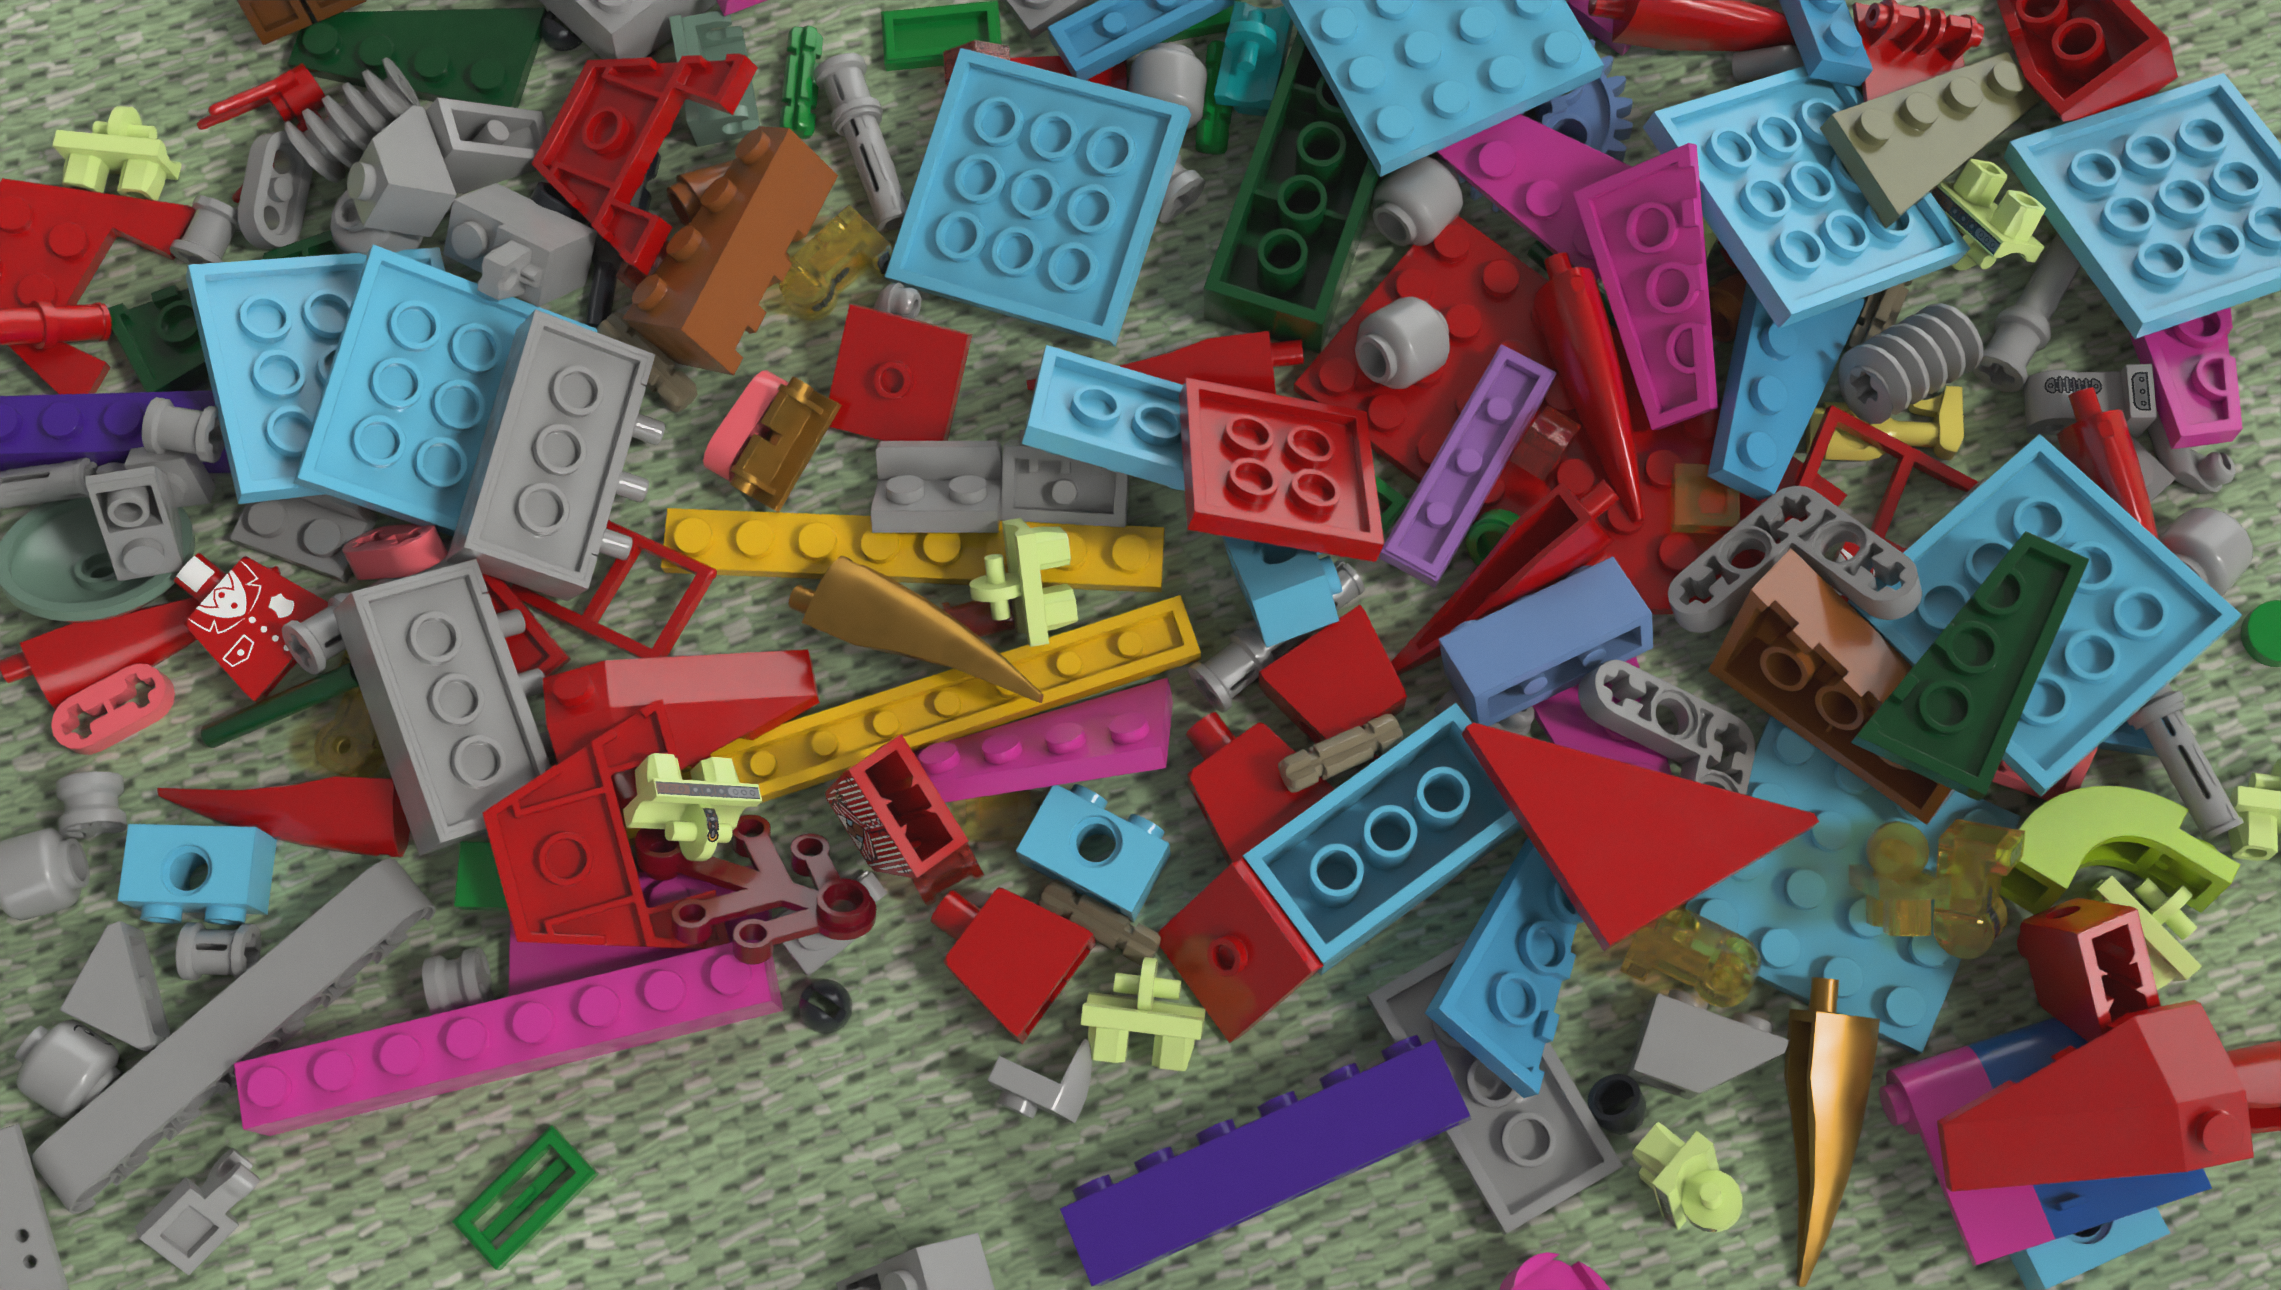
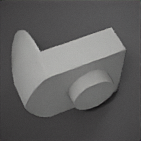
M1084 1038L1060 1084L999 1056L987 1080L993 1088L1002 1091L997 1103L1030 1119L1034 1118L1039 1108L1062 1120L1075 1123L1086 1101L1092 1070L1090 1043Z

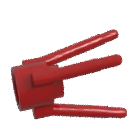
M301 63L271 81L209 106L208 112L210 115L200 119L197 122V127L201 130L207 129L270 102L284 123L296 118L299 122L296 127L304 132L308 128L302 111L309 108L322 118L317 111L324 108L322 98L325 97V94L309 70ZM242 186L232 196V200L235 203L240 201Z

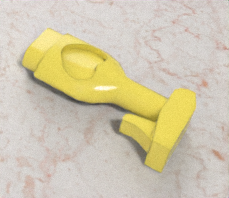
M1946 386L1939 396L1921 400L1916 404H1909L1908 409L1911 413L1934 417L1933 422L1897 421L1890 417L1881 424H1869L1911 447H1934V453L1937 457L1943 460H1951L1957 453L1964 438L1962 387ZM1824 402L1822 408L1815 407L1806 427L1807 453L1827 407L1833 405L1858 418L1849 409L1846 402ZM1836 427L1824 455V460L1870 461L1880 458L1886 452Z

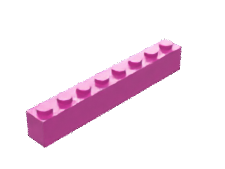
M749 940V941H746V942H747V943H758V942H760V941H758V940ZM733 942L237 1062L234 1063L243 1130L272 1136L781 1012L784 1009L773 954L763 963L755 965L745 964L734 956Z

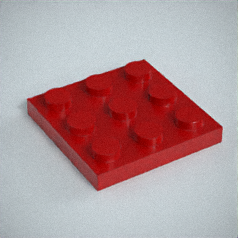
M1185 378L1179 394L1187 530L1331 554L1339 557L1371 562L1377 561L1384 546L1366 411Z

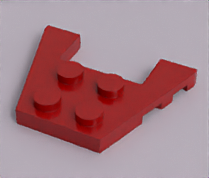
M739 53L726 54L725 60L707 61L701 55L682 56L679 62L657 63L651 57L587 60L531 164L591 223V226L620 253L619 255L629 265L640 273L648 275L673 227L660 216L629 205L637 189L642 185L647 170L665 137L671 131L673 122L685 100L688 99L733 115L758 67L748 57Z
M2 178L0 182V308L28 307L31 301L49 300L53 306L77 305L117 237H122L174 261L176 256L170 252V246L173 240L182 239L196 210L189 205ZM57 342V345L52 349H36L33 344L8 345L58 394H95L111 368L107 362L65 342Z
M663 699L651 702L615 728H611L558 765H554L482 812L517 942L707 949L730 943L724 922L713 925L711 936L698 944L682 943L672 933V910L676 904L687 899L706 900L717 897L716 890L652 908L646 906L611 777L636 769L648 755L653 753L674 754L675 758H678ZM689 920V921H686V922H687V923H696V922H698V921H697V920Z

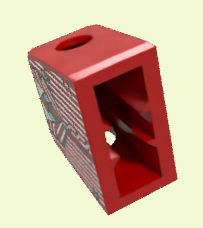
M902 734L897 735L848 768L825 791L828 803L867 864L876 872L913 879L918 878L969 841Z

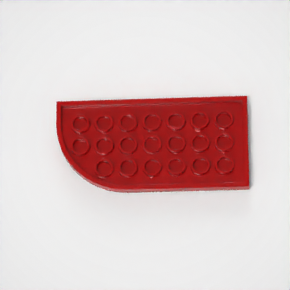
M1459 216L1448 224L1433 242L1425 246L1413 244L1294 383L1293 391L1305 400L1366 411L1371 449L1420 484L1502 344L1557 372L1551 388L1472 524L1485 512L1493 509L1508 510L1521 517L1561 482H1564L1578 499L1602 479L1616 493L1552 360L1533 302L1537 292L1549 280ZM1413 296L1426 301L1444 316L1449 328L1450 351L1446 363L1436 372L1408 388L1391 389L1369 379L1360 368L1355 353L1357 334L1360 324L1370 314L1399 298ZM1610 325L1631 417L1644 520L1632 523L1619 499L1596 518L1611 535L1614 542L1586 565L1594 566L1608 558L1614 557L1653 615L1673 614L1668 598V590L1674 578L1769 497L1758 501L1707 477L1721 410L1719 402L1718 408L1660 430L1651 429L1620 333ZM1792 456L1776 492L1783 488L1795 486L1804 463ZM1817 473L1811 489L1839 507L1847 497V494ZM1807 514L1798 520L1800 522L1806 520L1808 518ZM1790 515L1787 518H1785V523L1792 518H1798H1795L1792 515ZM1780 537L1775 541L1776 544L1781 543ZM1757 549L1744 550L1734 557L1731 565L1738 569L1753 568L1761 563L1765 558V553ZM1721 574L1716 575L1717 580L1722 577ZM1695 595L1689 599V603L1698 600L1705 604L1711 600V596L1703 600Z

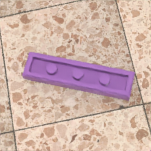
M1502 344L1500 345L1385 542L1379 559L1436 588L1551 388L1557 372Z

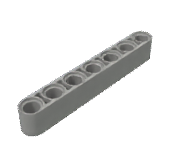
M389 858L371 866L44 1141L32 1155V1164L70 1213L78 1214L89 1210L96 1205V1202L93 1200L96 1195L112 1182L117 1187L150 1159L146 1154L165 1137L170 1142L202 1114L199 1108L217 1092L221 1097L224 1096L237 1084L234 1063L258 1058L269 1048L273 1052L279 1049L306 1026L303 1019L322 1004L327 1008L357 982L354 976L372 960L376 964L380 963L409 938L405 932L423 917L429 921L435 914V906L396 859Z

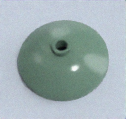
M86 497L41 504L20 518L8 530L0 542V587L5 596L14 605L29 614L56 621L94 622L130 613L149 604L165 593L175 583L174 579L180 572L118 581L91 499ZM178 507L182 524L185 566L194 554L195 535L187 513L182 507Z

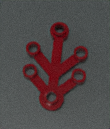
M758 815L739 817L737 827L732 830V848L734 852L742 857L749 858L755 870L713 856L706 861L687 860L682 854L679 841H668L666 839L665 829L641 828L636 834V861L640 869L651 879L666 881L677 877L679 874H683L735 891L706 900L687 899L676 904L672 910V933L682 943L698 944L704 942L711 936L713 925L778 907L796 911L795 913L766 922L760 919H747L735 926L733 930L734 956L742 963L755 965L767 961L772 956L774 945L817 933L834 940H852L865 935L875 924L877 909L868 889L856 880L840 878L830 859V844L821 835L813 833L803 834L796 837L791 843V868L801 876L810 877L815 889L792 882L771 841L770 823ZM749 833H757V834H759V835L756 836V837H746V836H745V835H747V834H749ZM806 854H814L815 856H805V855H806ZM689 920H697L698 922H696V923H687L686 921H689ZM749 940H758V941H760V942H758V943H747L746 941H749Z

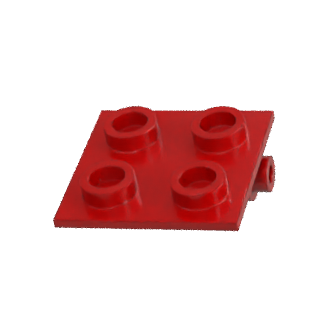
M1882 0L1880 3H1873L1872 5L1855 2L1852 5L1854 24L1862 37L1863 46L1873 67V71L1862 83L1864 102L1965 67L1963 54L1970 47L1976 48L1980 45L1984 37L1983 25L1977 23L1976 18L1972 15L1963 14L1956 16L1950 14L1946 17L1942 9L1932 8L1929 10L1926 6L1922 5L1910 7L1900 5L1895 0Z

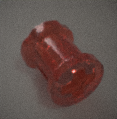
M967 842L918 878L911 879L924 903L929 906L936 902V894L970 876L978 880L984 877L985 874Z

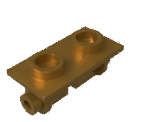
M792 376L787 386L780 384L778 387L779 392L761 421L762 424L770 428L766 438L764 439L754 433L738 462L730 469V471L735 473L730 482L731 486L778 513L842 406L834 400L814 391V388Z

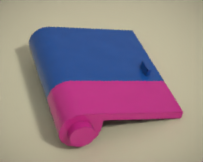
M2055 1017L1890 1069L1886 1073V1085L1879 1088L1881 1104L1890 1123L1893 1126L1902 1124L1904 1129L1911 1135L1920 1134L1973 1266L2212 1189L2204 1168L2179 1173L1951 1192L1946 1188L1937 1120L2008 1080L2017 1083L2053 1063L2052 1055L2071 1045L2078 1049L2088 1043V1041Z

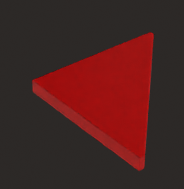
M1475 722L1466 726L1461 734L1603 951H1606L1804 834L1820 822L1812 812Z

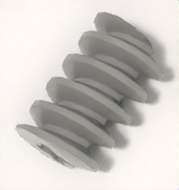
M387 57L382 59L387 78L383 81L368 69L362 72L367 91L363 94L348 82L342 85L347 100L346 105L341 106L329 95L322 98L327 113L326 118H320L309 108L302 111L308 130L302 132L289 121L284 123L289 140L298 153L314 170L329 181L338 183L344 179L346 175L344 164L351 168L355 162H359L364 153L363 151L366 150L374 136L411 106L421 107L410 83L393 61Z
M1943 303L1930 304L1916 314L1908 316L1900 323L1887 328L1879 335L1871 337L1862 345L1853 347L1843 355L1838 367V382L1841 394L1849 409L1859 419L1869 424H1881L1888 420L1891 414H1899L1908 408L1909 404L1918 403L1927 397V394H1933L1945 386V383H1952L1960 378L1963 373H1969L1977 368L1984 356L1983 343L1976 327L1958 309Z

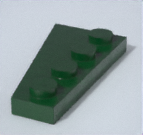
M545 7L340 12L319 22L313 13H309L312 25L299 31L287 64L292 69L303 63L313 77L342 83L348 82L351 85L367 88L362 72L368 69L383 81L387 78L382 59L387 57L393 61L405 76L418 99L434 102L438 97L518 108L542 39L541 20L545 17L547 10Z
M331 230L266 252L263 255V259L345 253L334 242ZM172 285L152 292V301L130 309L123 303L109 307L112 330L146 392L187 391L209 378L188 288L180 291L176 285Z
M2025 531L1851 743L1974 800L1980 801L1987 794L2089 559Z

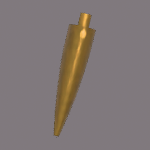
M840 556L828 568L816 591L802 585H797L790 594L789 607L805 614L801 623L850 644L952 667L1036 702L1042 703L1044 695L1023 674L963 623L923 596L868 566L854 563L848 557Z
M1811 977L1809 1011L1789 1009L1787 1033L1789 1042L1786 1048L1784 1069L1792 1119L1798 1177L1797 1286L1806 1287L1831 1231L1849 1179L1863 1126L1880 1019L1836 1014L1839 980Z

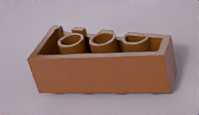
M758 126L757 129L752 130L742 138L735 150L736 159L723 177L716 179L708 186L701 198L702 207L689 225L681 228L674 234L667 245L666 251L668 255L655 273L646 277L636 287L632 295L633 304L622 319L644 338L657 346L669 359L678 364L735 375L743 359L735 349L744 331L746 330L749 334L757 332L767 313L759 306L766 289L773 284L784 281L792 265L790 256L786 252L791 242H797L807 236L838 177L790 128Z
M1790 548L1750 590L1708 671L1926 825H1928L1955 792L1951 788L1851 743L1913 667Z

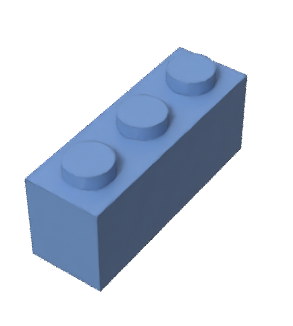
M1611 557L1594 566L1586 565L1577 568L1564 580L1537 593L1523 596L1511 605L1480 620L1463 622L1455 627L1450 634L1439 638L1444 673L1474 722L1491 726L1579 684L1585 675L1607 661L1620 660L1625 662L1652 649V612L1615 558Z

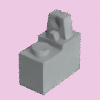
M494 183L454 199L443 255L482 273V278L478 280V291L497 300L517 296L539 307L586 284L597 231L559 212L546 209L533 200L498 183Z

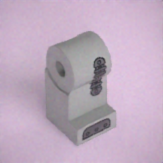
M2152 364L2126 365L2121 371L2077 373L2071 370H2050L2029 376L2023 385L2026 431L2029 434L2057 435L2067 426L2077 422L2068 395L2094 387L2102 412L2116 409L2123 410L2130 435L2133 438H2139L2157 418Z

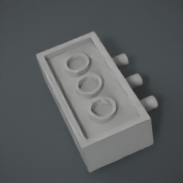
M535 309L516 329L446 561L459 564L477 559L483 574L569 601L589 589L599 553L620 560H626L632 548V538L606 529L615 494L636 502H642L649 488V481L647 479L623 471V466L632 437L658 445L665 431L664 422L639 413L655 354Z
M477 559L353 591L333 610L419 856L458 844L460 841H467L488 834L482 812L550 769L551 766L548 758L555 756L549 732L546 731L539 734L526 699L527 697L544 693L543 678H545V675L539 668L518 674L505 640L506 637L525 631V619L518 609L496 614L490 595L487 593L488 590Z

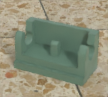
M712 11L682 17L681 14L669 17L677 62H679L682 56L701 55L707 61L725 60L726 54L735 53L748 57L742 26L727 27L732 25L731 14L724 16L722 11ZM713 28H722L719 30H711ZM752 80L733 115L688 99L684 102L686 120L697 147L740 139L760 126Z

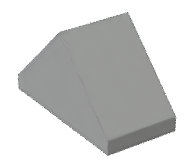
M118 921L107 925L62 1004L60 1011L140 1050L151 1052L171 1035L144 931Z

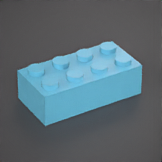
M1454 703L1243 855V858H1245L1324 965L1318 970L1320 975L1327 972L1522 829V826L1461 734L1465 727L1472 724V722L1457 703Z

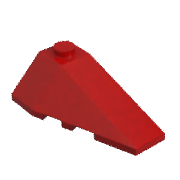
M1996 0L2026 83L2062 121L2078 120L2150 97L2178 78L2169 38L2130 0Z
M808 649L604 660L543 678L546 725L558 764L611 728H615L651 702L663 699L678 752L677 759L680 771L688 766L693 769L701 760L711 758V753L740 737L754 740L820 703L812 658ZM635 769L611 777L620 809L625 808L638 795Z
M2190 1000L2127 1013L2107 1024L2110 1031L2078 1049L2070 1045L2052 1055L2053 1063L2017 1083L2008 1080L1937 1120L1946 1188L1951 1192L2179 1173L2254 1158L2246 1089L2200 1002Z

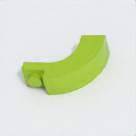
M2092 786L2060 794L2037 808L2000 849L1980 883L1989 888L1992 886L1995 892L2035 915L2049 909L2068 889L2077 870L2089 866H2111L2129 871L2144 880L2149 878L2158 888L2168 894L2178 886L2183 885L2193 895L2186 904L2202 913L2232 884L2241 864L2220 853L2210 843L2197 839L2180 829L2189 810L2184 806L2157 794L2122 786ZM2023 839L2021 855L2011 867V852Z

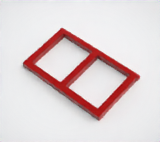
M1830 405L1823 414L1795 486H1806L1811 489L1836 427L1897 458V463L1870 530L1886 542L1899 546L1886 539L1885 536L1912 467L1964 492H1968L1978 481L1845 411Z
M608 520L606 529L631 537L633 540L632 548L626 560L616 558L582 615L540 596L526 587L514 583L511 587L523 603L637 658H657L669 655L710 584L716 578L717 570ZM642 550L695 574L694 579L652 648L598 623Z

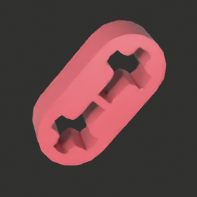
M767 370L761 371L751 380L709 441L703 459L705 468L731 482L735 473L730 471V469L738 462L753 434L755 433L764 439L766 438L770 428L762 424L761 421L779 392L778 387L780 384L787 386L789 382Z
M402 524L379 527L359 535L342 548L356 579L359 580L411 576L433 567L448 554L435 525Z
M134 664L125 667L70 696L59 704L52 717L51 727L53 736L59 744L78 754L92 755L101 752L152 725L168 714L175 697L173 683L165 674L148 664ZM140 681L145 682L151 687L156 686V688L147 693L150 703L145 707H141L134 701L127 702L137 695L135 685ZM82 712H86L93 717L101 716L90 723L92 734L87 738L76 732L72 733V730L80 725L78 715Z

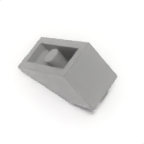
M438 97L426 110L456 193L465 194L537 170L531 163L548 134L542 111Z
M413 105L372 138L359 162H355L352 165L348 174L347 189L349 196L354 199L363 227L432 237L456 198L457 194L424 107Z

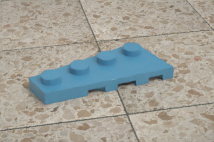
M1746 282L1707 477L1758 501L1775 494L1866 300L1861 298L1779 329L1748 282Z
M1527 837L1425 1011V1014L1523 1098L1539 1094L1545 1073L1539 1069L1545 1043L1552 1042L1560 1016L1554 1013L1562 981L1570 979L1576 955L1571 952V946L1577 924L1584 922L1529 837Z

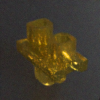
M1899 821L1888 822L1873 831L1868 839L1866 853L1868 862L1874 870L1863 865H1849V885L1866 893V923L1869 925L1883 927V933L1889 936H1931V900L1949 899V878L1924 868L1928 862L1930 852L1928 842L1923 833L1909 823Z

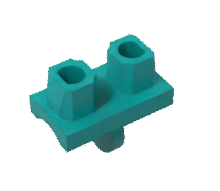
M1234 2L1214 93L1216 104L1234 106V109L1241 114L1267 116L1284 70L1294 24L1284 6L1264 9L1252 6L1246 2Z

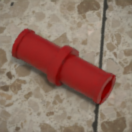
M49 300L31 301L28 307L0 308V345L33 344L36 349H52L57 345V342L107 341L111 335V316L107 306L101 302L85 305L53 306Z

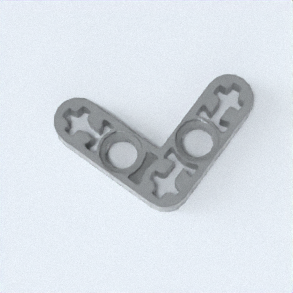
M1806 486L1783 488L1769 497L1680 572L1670 583L1668 598L1674 617L1682 628L1698 633L1712 631L1723 625L1741 609L1750 590L1792 548L1825 582L1869 615L1878 619L1894 620L1903 618L1916 609L1922 597L1916 565L1908 556L1818 492ZM1807 514L1808 518L1802 522L1798 520ZM1790 515H1792L1795 518H1798H1792L1785 523V518H1787ZM1780 537L1781 543L1776 544L1775 541ZM1852 542L1860 547L1857 554L1846 561L1834 562L1824 557L1829 547L1836 543ZM1757 549L1765 553V558L1753 568L1738 569L1731 565L1734 557L1744 550ZM1874 567L1876 577L1885 584L1893 586L1900 581L1902 587L1895 591L1893 588L1886 586L1878 591L1875 577L1870 570ZM1721 574L1722 577L1717 580L1716 575ZM1695 595L1703 600L1711 596V600L1705 604L1698 600L1689 603V599Z
M1607 661L1582 678L1579 684L1578 698L1587 716L1596 723L1681 763V778L1747 795L1755 756V740L1752 731L1740 718L1624 661ZM1607 682L1613 685L1612 691L1604 686V684ZM1612 696L1616 697L1621 701L1615 704L1612 701ZM1641 697V701L1639 703L1634 701ZM1658 704L1668 707L1675 714L1678 721V732L1676 735L1667 733L1659 725L1656 718ZM1718 735L1721 737V741L1714 740V737ZM1723 749L1730 752L1729 756L1721 759ZM1715 766L1714 770H1709V768Z

